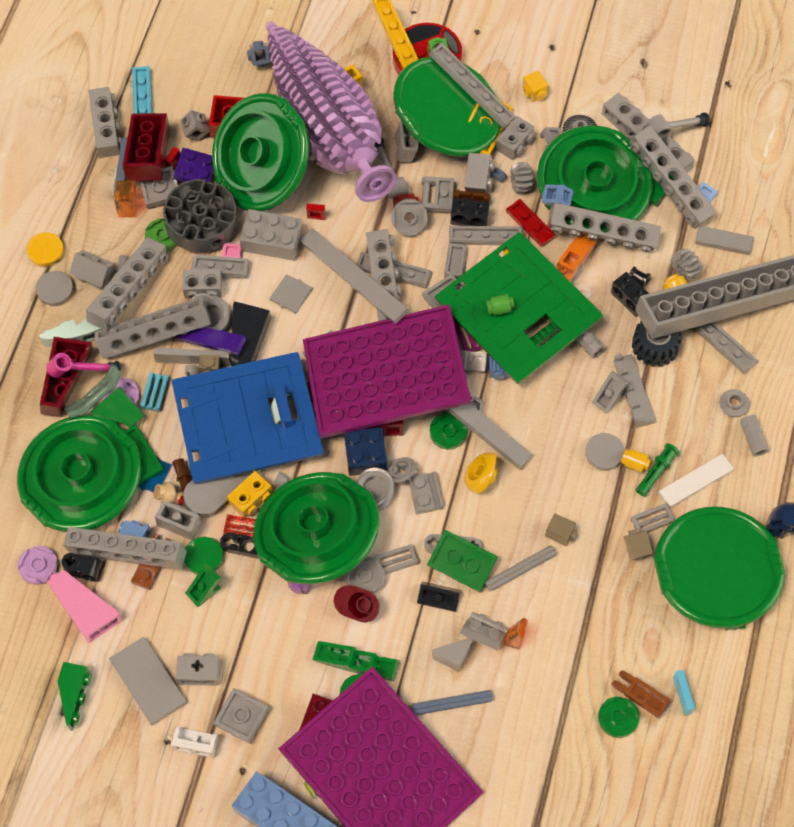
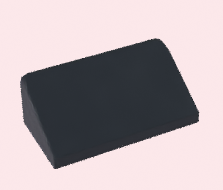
M422 581L417 603L456 612L461 590Z

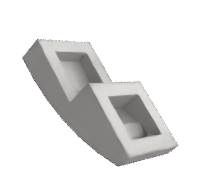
M460 350L464 370L487 372L488 353Z

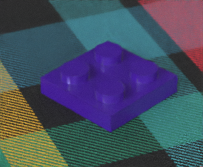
M183 147L173 179L182 182L202 179L210 182L213 174L212 155Z

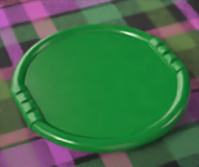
M432 57L421 58L410 63L398 75L393 91L395 112L414 140L438 153L464 157L469 156V153H480L482 150H486L497 138L501 126L480 105L471 122H468L477 102ZM464 64L496 96L481 73ZM483 116L489 117L492 120L493 124H491V121L487 118H483L480 123V118Z
M270 93L250 95L237 102L226 113L219 124L212 148V165L216 183L223 185L233 195L236 206L244 210L266 211L284 203L295 192L302 181L309 159V138L305 121L286 98Z
M588 125L563 132L546 147L538 164L537 183L541 198L545 185H564L573 190L570 206L637 221L651 201L653 175L643 165L639 155L631 149L629 144L631 140L621 131L603 126ZM546 204L544 205L546 208L550 210L551 206H548ZM565 216V223L571 225V218ZM586 220L582 221L583 227L589 229V222ZM601 224V231L607 233V227Z
M83 415L72 419L68 417L51 424L30 442L21 457L17 472V488L21 503L45 527L67 532L68 527L92 530L108 523L128 506L139 486L141 458L137 443L113 420L100 416Z
M316 472L305 474L280 486L262 505L254 524L253 539L255 550L260 562L287 582L319 584L332 581L352 571L370 553L379 532V510L372 493L343 473Z
M711 506L698 508L675 519L661 535L655 550V556L653 557L661 594L664 595L671 606L686 618L698 624L714 628H735L749 624L762 617L779 598L786 576L777 539L774 538L762 523L752 516L727 507Z

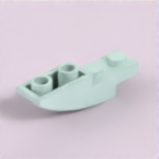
M74 319L61 323L53 329L44 331L39 337L44 347H52L54 337L92 342L95 341V331L101 330V328L88 323L87 319L76 325Z

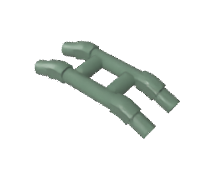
M111 364L105 377L78 401L64 406L65 412L70 419L87 414L97 402L116 388L122 374L120 370H117V366Z

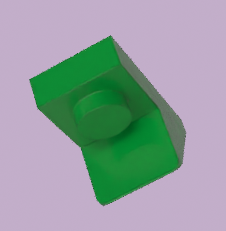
M209 564L204 565L185 594L199 607L221 589L218 585L221 577Z

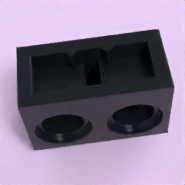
M453 198L450 224L458 226H487L490 202Z
M627 271L612 283L611 294L635 317L639 316L635 310L639 298L649 293Z

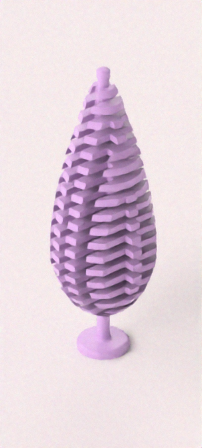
M268 22L266 24V29L268 30V50L271 54V62L275 64L273 66V71L275 72L273 77L278 96L287 99L306 123L309 138V159L323 169L339 174H347L345 172L361 171L362 175L358 178L355 185V193L358 198L364 202H374L382 199L394 188L397 178L391 167L378 165L371 168L369 165L378 155L375 143L381 144L382 132L376 111L372 109L374 104L369 99L370 97L352 76L321 50L292 31L277 26L275 22Z

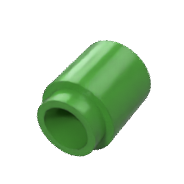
M508 294L490 297V300H486L489 315L494 314L496 316L512 312L511 308H515L513 297H509Z

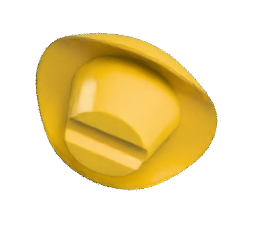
M487 452L480 454L468 465L464 481L471 492L476 494L482 493L496 480V473L498 472L495 468L497 457L495 453Z

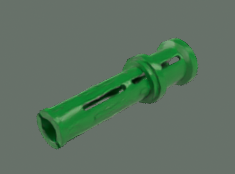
M666 443L661 454L655 457V464L635 489L639 495L646 497L663 471L671 467L670 463L675 456H679L680 451L674 445Z

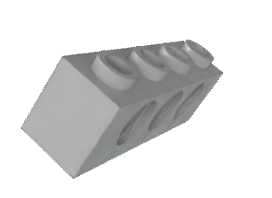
M109 87L90 89L88 93L99 158L117 156L120 153L119 148L121 147L122 140L117 135V133H120L119 122H115V118H118L117 108H113V104H116L115 94L110 92Z

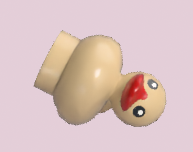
M165 482L162 485L157 484L155 486L153 496L161 504L163 500L169 503L175 501L178 505L184 504V492L176 493L172 482Z

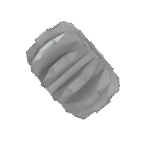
M528 162L513 164L510 170L513 190L515 193L530 191L533 185L531 166Z
M689 248L677 251L671 259L675 272L679 276H684L686 280L694 279L702 270L701 261H699L695 252H691Z

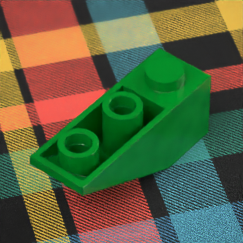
M63 662L57 682L65 722L69 730L73 731L74 725H77L79 722V708L85 702V688L90 685L92 675L87 666Z

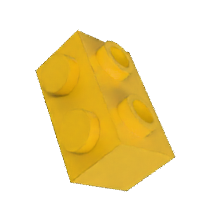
M254 471L227 496L228 504L245 519L248 516H252L257 511L258 506L267 500L272 494V487Z

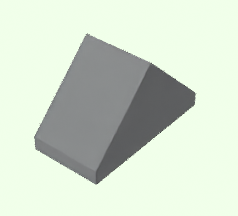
M467 638L433 649V660L459 672L472 647V639Z

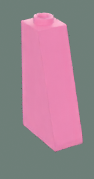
M65 570L53 574L47 581L88 643L122 621L118 611Z

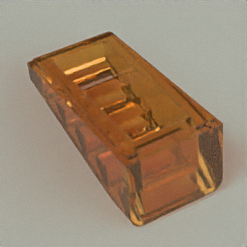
M522 618L509 628L505 640L506 646L517 650L521 648L528 622L526 618Z

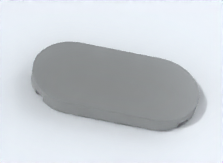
M251 472L194 484L193 480H191L184 490L183 500L185 507L196 512L199 516L214 514L228 502L227 496L248 478Z

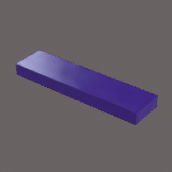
M208 327L191 330L186 334L175 336L177 341L235 355L240 353L246 342V338L242 335Z

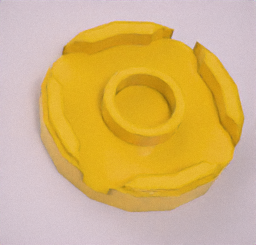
M49 232L33 236L26 247L29 259L36 266L41 267L54 265L57 260L59 261L64 253V246L60 238Z

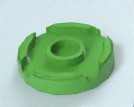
M163 218L152 221L146 227L145 239L149 237L166 245V252L177 246L168 237Z

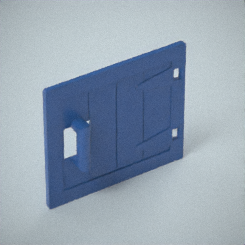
M298 352L172 380L194 484L305 460L324 454ZM291 393L293 394L299 418L293 421L286 396ZM275 397L281 421L280 424L275 425L268 401L269 398ZM181 399H187L189 407L182 409ZM192 452H199L201 460L194 462Z

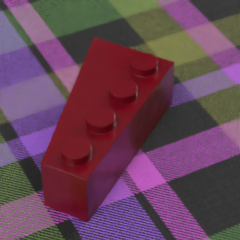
M54 337L49 361L56 354L65 353L71 358L72 362L87 363L92 354V342ZM69 370L59 378L52 377L46 372L40 400L41 414L61 416L64 406H66L83 370Z

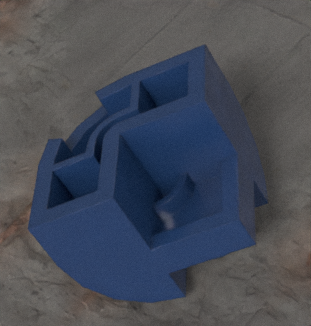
M794 502L779 504L770 513L765 527L774 537L783 539L786 532L794 534Z

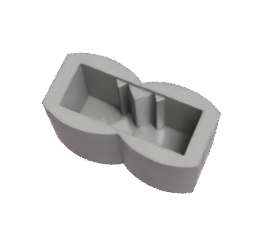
M400 121L395 133V142L398 146L396 151L397 158L400 162H412L419 143L417 140H414L403 122Z

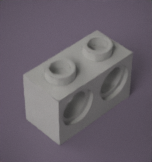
M183 270L184 297L192 299L197 294L205 293L222 298L221 270Z

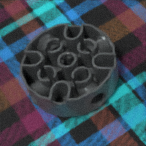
M195 179L181 183L172 189L167 196L168 199L165 201L163 208L164 226L168 237L177 246L188 251L208 252L218 249L224 243H227L234 234L237 223V207L233 195L223 185Z

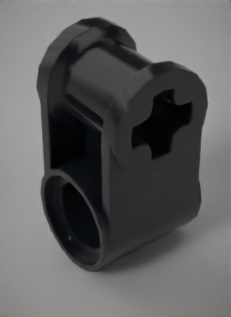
M67 553L63 556L61 563L64 567L63 569L72 577L82 578L87 581H97L102 560L93 556Z

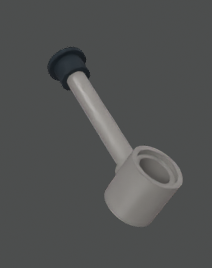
M703 112L695 118L668 122L663 115L658 114L647 122V126L651 125L659 137L664 139L671 133L673 128L690 125L706 127L710 123V117L706 112Z
M381 137V144L375 143L376 152H378L382 164L391 167L384 150V139ZM404 177L397 178L394 188L388 194L390 199L408 194V187Z

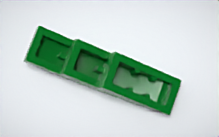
M318 641L312 659L315 662L357 674H364L373 667L384 680L389 681L395 680L399 666L397 659L379 657L376 653L359 651L355 647Z

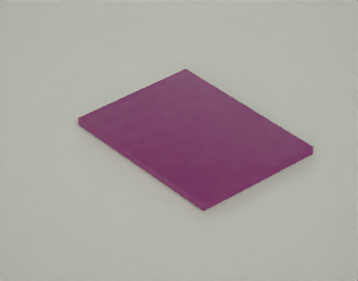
M450 304L406 314L397 324H394L390 319H385L303 339L318 431L321 439L472 403Z
M373 667L368 669L278 748L280 753L344 827H447L483 793L479 786Z

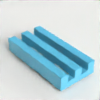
M152 372L149 373L141 402V409L160 412L169 380L168 375L161 376L158 373L157 375ZM153 380H155L154 387H153L152 394H151V398H150V401H149V405H147V401H148V398H149V394H150V390H151V387H152V383H153ZM163 381L159 397L157 400L156 406H153L159 382Z
M675 671L673 679L684 715H690L693 713L695 706L684 671Z

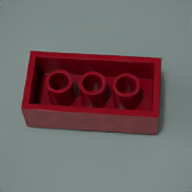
M167 113L131 114L122 165L126 181H162L170 132Z

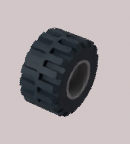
M640 321V324L638 323L632 339L633 353L637 355L639 361L642 359L645 365L647 363L651 364L650 366L652 367L655 365L662 367L663 363L668 365L678 354L682 333L679 331L651 339L644 324Z

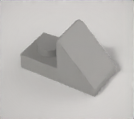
M610 372L592 403L607 414L624 395L622 392L628 381L616 372Z

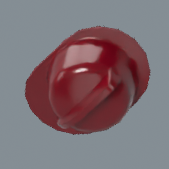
M345 585L339 588L334 595V606L345 617L367 623L374 620L379 613V601L370 591L353 585Z

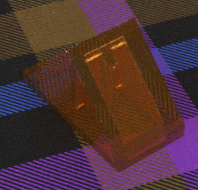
M117 180L114 201L118 217H136V180Z

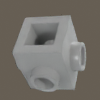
M191 110L181 119L186 138L199 141L209 132L205 114Z

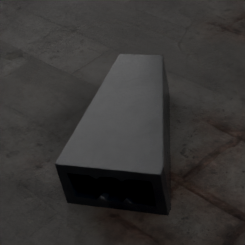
M234 301L232 333L244 336L246 342L238 355L231 354V366L256 361L271 321L270 310Z

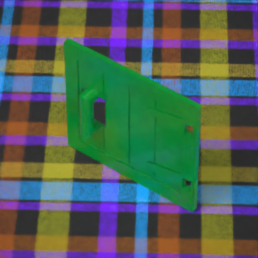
M520 232L516 233L435 295V299L441 306L450 304L452 317L516 384H520L603 318V314ZM507 248L509 252L501 257L499 253ZM463 282L465 286L457 291L454 287ZM504 294L513 297L515 308H511L512 312L496 316L494 314L489 315L486 300H490V297ZM547 315L550 318L549 324L529 338L524 331ZM561 329V331H560L559 333H557L555 336H553L550 340H548L546 343H544L541 347H538V346H539L540 344H542L545 340H547V339H548L549 337H551L554 333H556L558 330Z

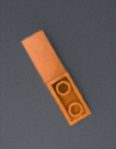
M585 235L577 236L557 262L556 268L571 281L579 267L583 266L599 242V238L598 240H590Z

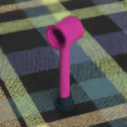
M58 353L47 363L46 369L49 375L59 378L69 370L108 372L111 364L117 366V370L121 371V365L119 361L108 362L107 364L72 362L67 354Z

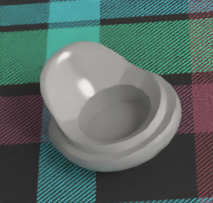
M205 293L195 295L191 300L202 297L208 310L211 324L206 327L224 331L231 319L228 305L215 295Z
M376 467L362 472L356 482L372 493L379 512L384 510L390 503L394 493V480L388 471Z

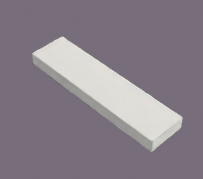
M721 454L661 489L658 494L670 509L733 472L734 468L726 457Z

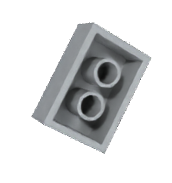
M248 209L240 237L241 251L295 261L300 243L299 240L303 232L302 219Z

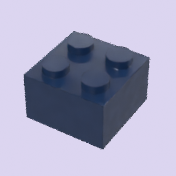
M382 427L344 433L349 476L360 475L372 467L387 471Z

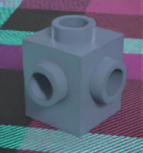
M261 40L254 41L253 45H249L250 50H247L248 61L252 60L253 66H267V63H270L271 57L267 43H263ZM262 50V54L257 55L256 51Z

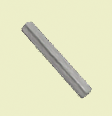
M552 546L542 549L486 580L485 585L487 589L493 591L554 557L556 551Z

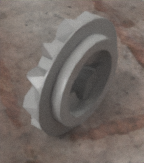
M402 457L393 461L387 471L392 476L395 484L399 482L404 484L406 480L411 481V476L416 475L415 471L418 468L413 459Z

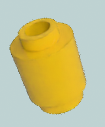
M626 449L621 464H624L629 469L643 473L644 470L648 471L651 460H649V455L634 449Z

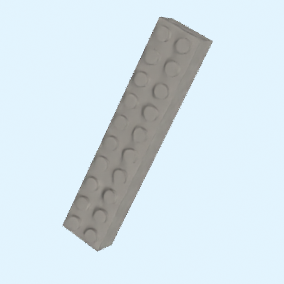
M794 255L642 295L635 310L651 339L792 301L794 300Z

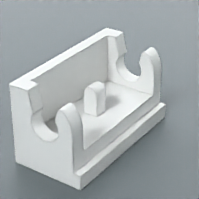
M177 726L171 746L175 751L214 758L219 735Z

